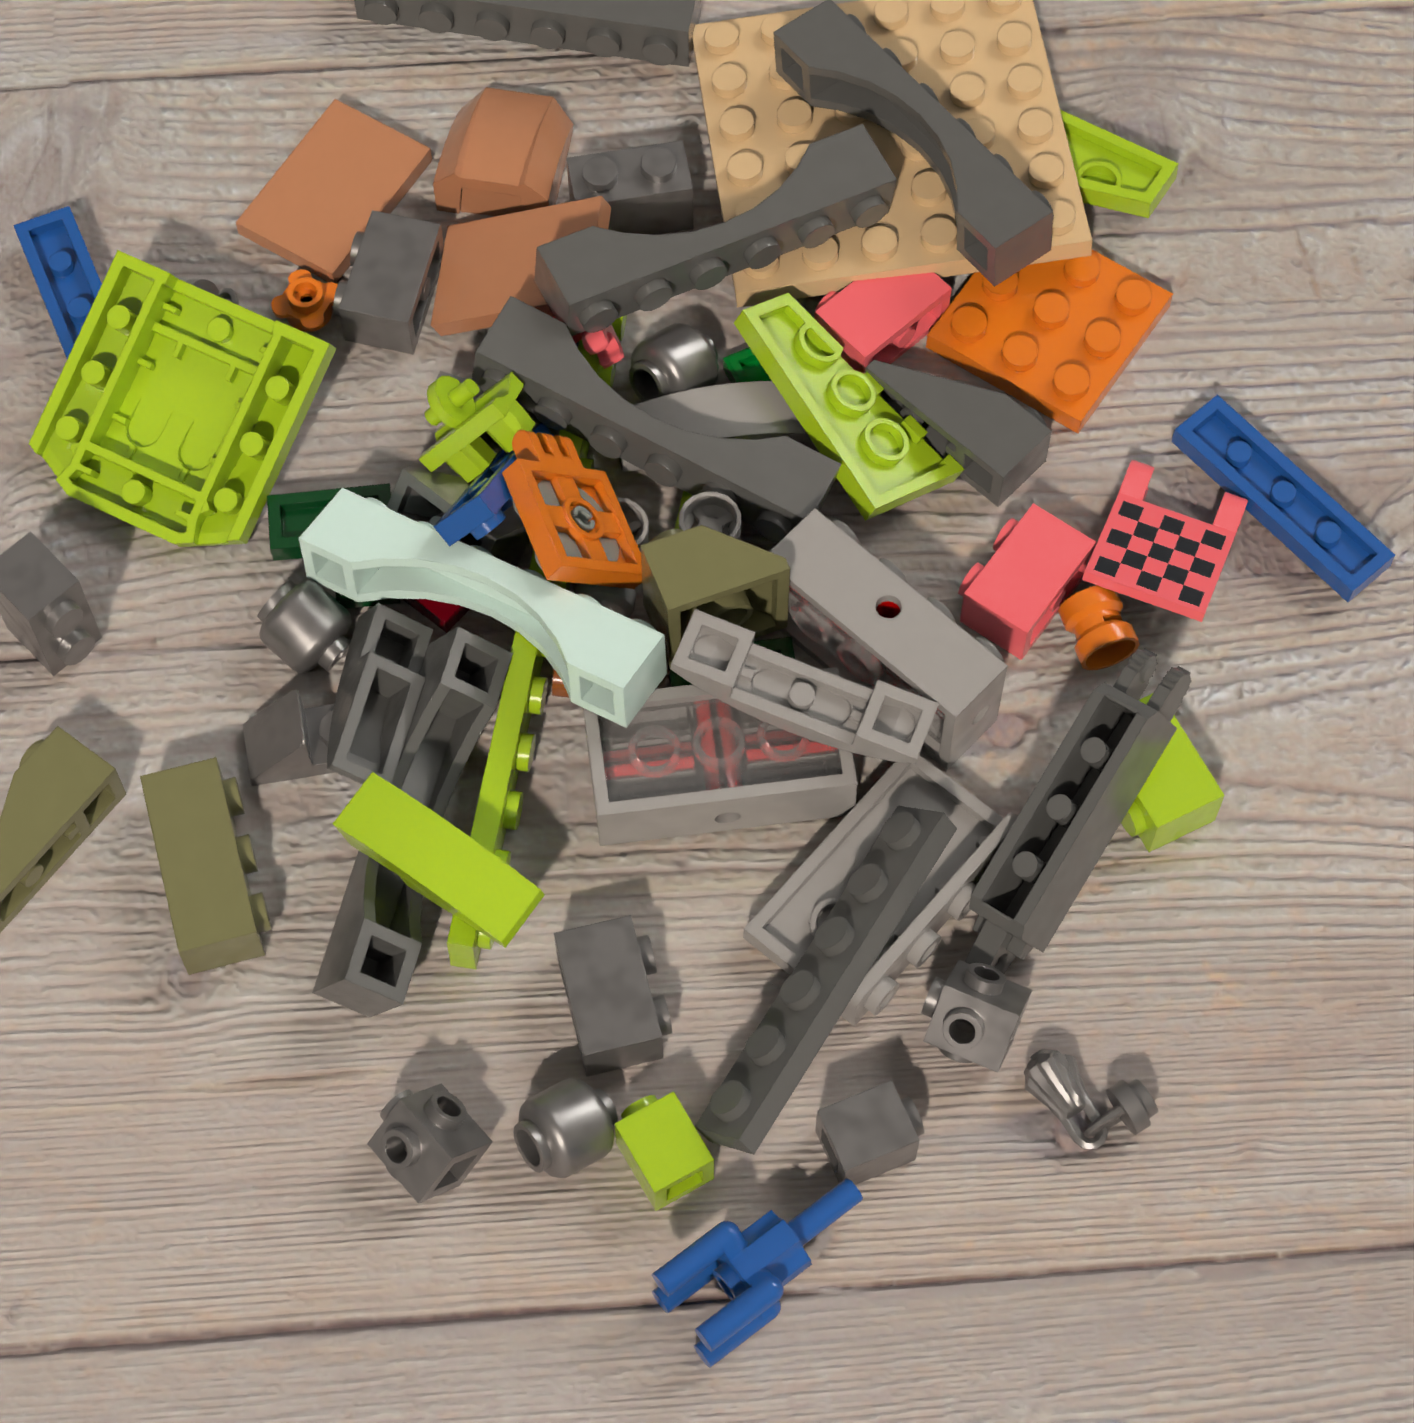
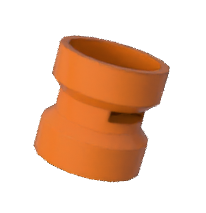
M1098 585L1075 593L1067 598L1058 609L1066 631L1075 634L1078 640L1074 649L1082 668L1086 670H1100L1118 664L1130 657L1140 645L1132 624L1122 620L1120 613L1123 609V604L1118 592Z

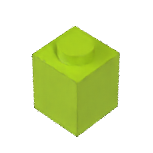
M674 1091L660 1099H657L655 1095H649L635 1101L621 1113L622 1120L614 1124L616 1144L655 1211L714 1179V1158Z

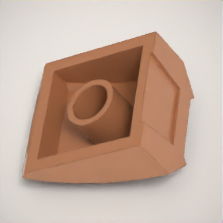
M486 87L464 105L456 115L450 128L433 181L437 211L457 214L461 211L488 216H500L556 205L574 126L556 99L551 96Z

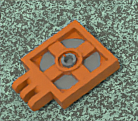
M526 430L517 431L512 440V448L517 459L502 472V475L512 496L513 507L520 516L535 551L536 562L542 569L546 580L635 589L642 583L641 552L606 472L584 468L573 441L569 437L553 436L551 434L535 433Z

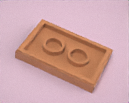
M334 99L236 221L238 234L328 282L337 283L351 265L350 252L356 232H365L372 210L392 213L431 163V148Z
M597 196L447 226L431 326L440 336L490 328L510 296L551 317L554 316L534 281L537 247L591 226L608 229L611 206L603 196Z

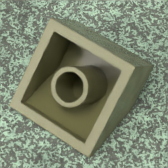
M703 525L684 531L681 529H670L658 534L649 543L641 545L643 605L652 626L665 636L666 660L669 667H671L672 660L694 609L756 632L754 639L787 628L790 567L786 558Z

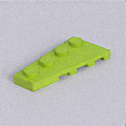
M1060 110L1083 203L1149 218L1176 180L1179 163Z
M789 293L742 310L735 320L734 325L818 451L841 464L836 478L865 521L954 482L965 470L950 454L943 459L923 439L928 432L911 415L903 419L880 396L884 388L868 372L863 374L854 370L841 357L843 347Z

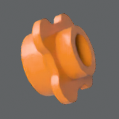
M300 269L292 272L288 277L289 285L283 294L273 298L271 302L272 311L280 319L287 318L289 324L300 331H317L324 327L332 317V306L338 284L334 282L323 283L312 278L308 270ZM305 297L312 298L309 302H301Z

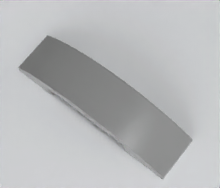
M772 381L738 382L701 387L668 394L634 405L650 416L686 431L728 439L757 440L787 436L819 452ZM620 458L622 472L642 470Z
M694 609L670 667L679 676L720 701L763 722L798 736L855 754L893 762L916 764L939 703L877 680L874 690L754 644L756 632Z

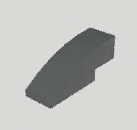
M377 603L358 617L346 655L333 709L328 741L327 769L360 784H363L372 772L392 783L426 679L419 672L433 632L432 628L380 603Z

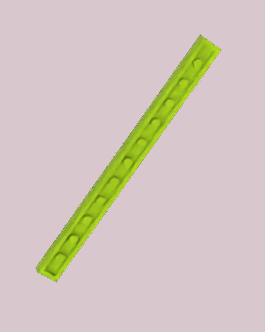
M627 315L617 318L612 323L619 341H622ZM580 340L578 350L596 374L612 388L616 363L604 369L599 364L597 353L590 355L584 349L582 340ZM566 430L559 431V436L569 437L573 441L583 467L594 469V459H587L590 443ZM533 549L529 569L538 572L545 578L542 569L536 562ZM547 580L569 591L570 582ZM515 631L511 649L513 655L503 685L470 835L471 838L509 866L511 852L502 849L506 830H517L521 818L523 792L515 791L519 771L530 772L535 751L536 735L528 733L531 714L542 715L548 687V678L540 676L543 658L545 657L544 654L517 631ZM453 915L447 939L451 966L476 970L481 948L491 950L494 940Z

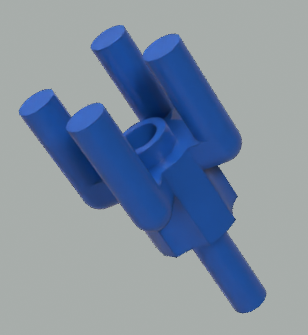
M846 1178L788 1223L784 1219L779 1218L772 1210L742 1232L731 1221L720 1222L652 1273L658 1285L652 1291V1294L660 1307L668 1314L714 1278L716 1279L719 1286L732 1301L695 1328L700 1341L694 1345V1349L699 1357L711 1368L778 1316L781 1310L779 1300L783 1296L784 1286L812 1265L811 1259L804 1250L803 1245L860 1203L863 1197L856 1185Z

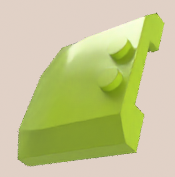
M117 250L28 444L36 454L42 456L57 476L56 481L68 496L179 547L247 544L266 504L267 495H270L337 348L328 342L278 320L273 321L180 280L167 271Z

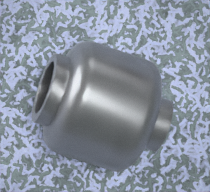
M683 323L669 325L635 347L631 354L629 370L631 387L638 398L645 402L672 393L713 386L718 381L719 372L716 346L707 335L691 325Z
M291 580L287 581L269 598L257 615L263 622L259 632L262 642L297 673L309 672L318 664L326 671H329L349 649L350 641L345 637V634L351 626V615L343 605L315 581L307 580L298 585L294 584Z
M567 1078L528 1098L521 1105L518 1117L519 1123L514 1126L513 1130L515 1143L524 1161L535 1172L541 1173L545 1171L553 1177L567 1178L604 1158L612 1150L614 1143L613 1126L618 1122L617 1111L610 1097L602 1089L593 1090L591 1086L582 1080Z

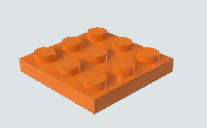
M1093 249L1091 256L1027 265L995 287L980 272L973 273L927 334L926 348L1079 434L1169 309L1173 293Z

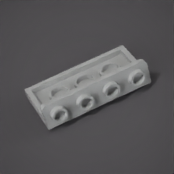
M920 754L916 764L893 763L746 925L743 932L745 940L791 975L813 941L817 929L825 922L847 887L850 877L863 862L880 835L883 825L892 816L897 806L944 812L957 827V830L841 1016L853 1026L860 1021L867 1011L876 1016L889 1004L900 986L895 981L896 978L910 963L918 968L931 956L941 940V936L937 932L951 916L960 921L971 910L969 905L973 890L1018 817L1013 812H1010L1005 818H1002Z

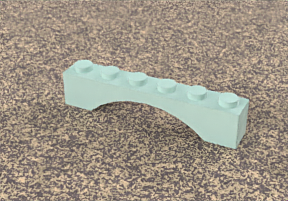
M341 488L299 537L307 579L315 581L356 602L382 599H427L460 605L491 616L519 632L544 654L560 676L572 703L625 728L628 727L667 674L665 636L646 621L625 617L603 607L591 596L575 594L547 581L536 571L530 569L522 570L502 561L481 546H469L461 541H457L449 547L432 524L425 521L417 522L390 510L384 503L375 498H364Z

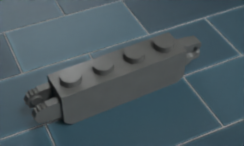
M1146 648L1144 650L1138 649L1135 654L1133 653L1132 658L1129 659L1128 665L1124 667L1113 687L1104 682L1092 691L971 894L969 909L979 914L973 930L979 933L965 960L966 963L987 964L1005 974L1016 956L1024 960L1033 947L1044 953L1177 730L1170 721L1182 703L1187 690L1190 688L1189 685L1192 682L1191 672L1180 666L1177 668L1171 667L1146 705L1140 702L1139 699L1149 684L1150 678L1153 677L1154 671H1156L1158 664L1157 654Z

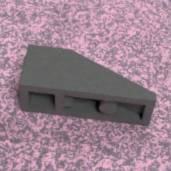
M873 360L866 367L865 373L868 372L884 388L880 396L903 419L911 415L928 432L923 439L943 459L950 454L965 469L959 476L997 507L1046 462L1052 430L1047 427L1046 422L1038 412L1028 406L1021 407L1008 395Z

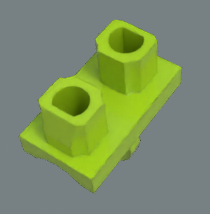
M510 372L474 400L473 397L479 393V387L472 379L467 378L461 383L451 376L439 377L428 386L427 398L430 408L424 414L426 420L431 425L437 426L441 422L444 424L435 432L436 443L423 452L418 460L430 472L446 463L467 483L471 482L484 472L496 456V453L480 435L487 432L506 453H510L513 450L512 440L515 433L519 430L532 431L536 423L516 401L524 384Z

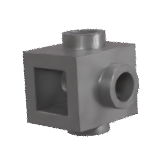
M958 960L947 981L935 977L927 994L921 1014L932 1019L923 1042L938 1047L943 1055L956 1062H974L999 1072L1013 1043L1033 990L1007 980L1001 971L983 963L968 964Z
M441 1083L416 1093L408 1089L391 1099L380 1113L383 1123L367 1145L385 1164L390 1175L404 1186L417 1203H421L459 1187L493 1141L467 1113L464 1104Z

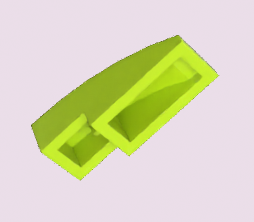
M374 772L369 775L333 822L335 828L351 846L399 875L408 887L505 948L545 896L540 888L473 838Z

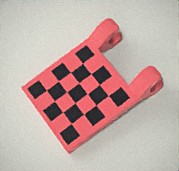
M1131 460L1082 580L1202 622L1238 532L1248 500L1225 492L1213 525L1145 502L1148 485L1155 468Z

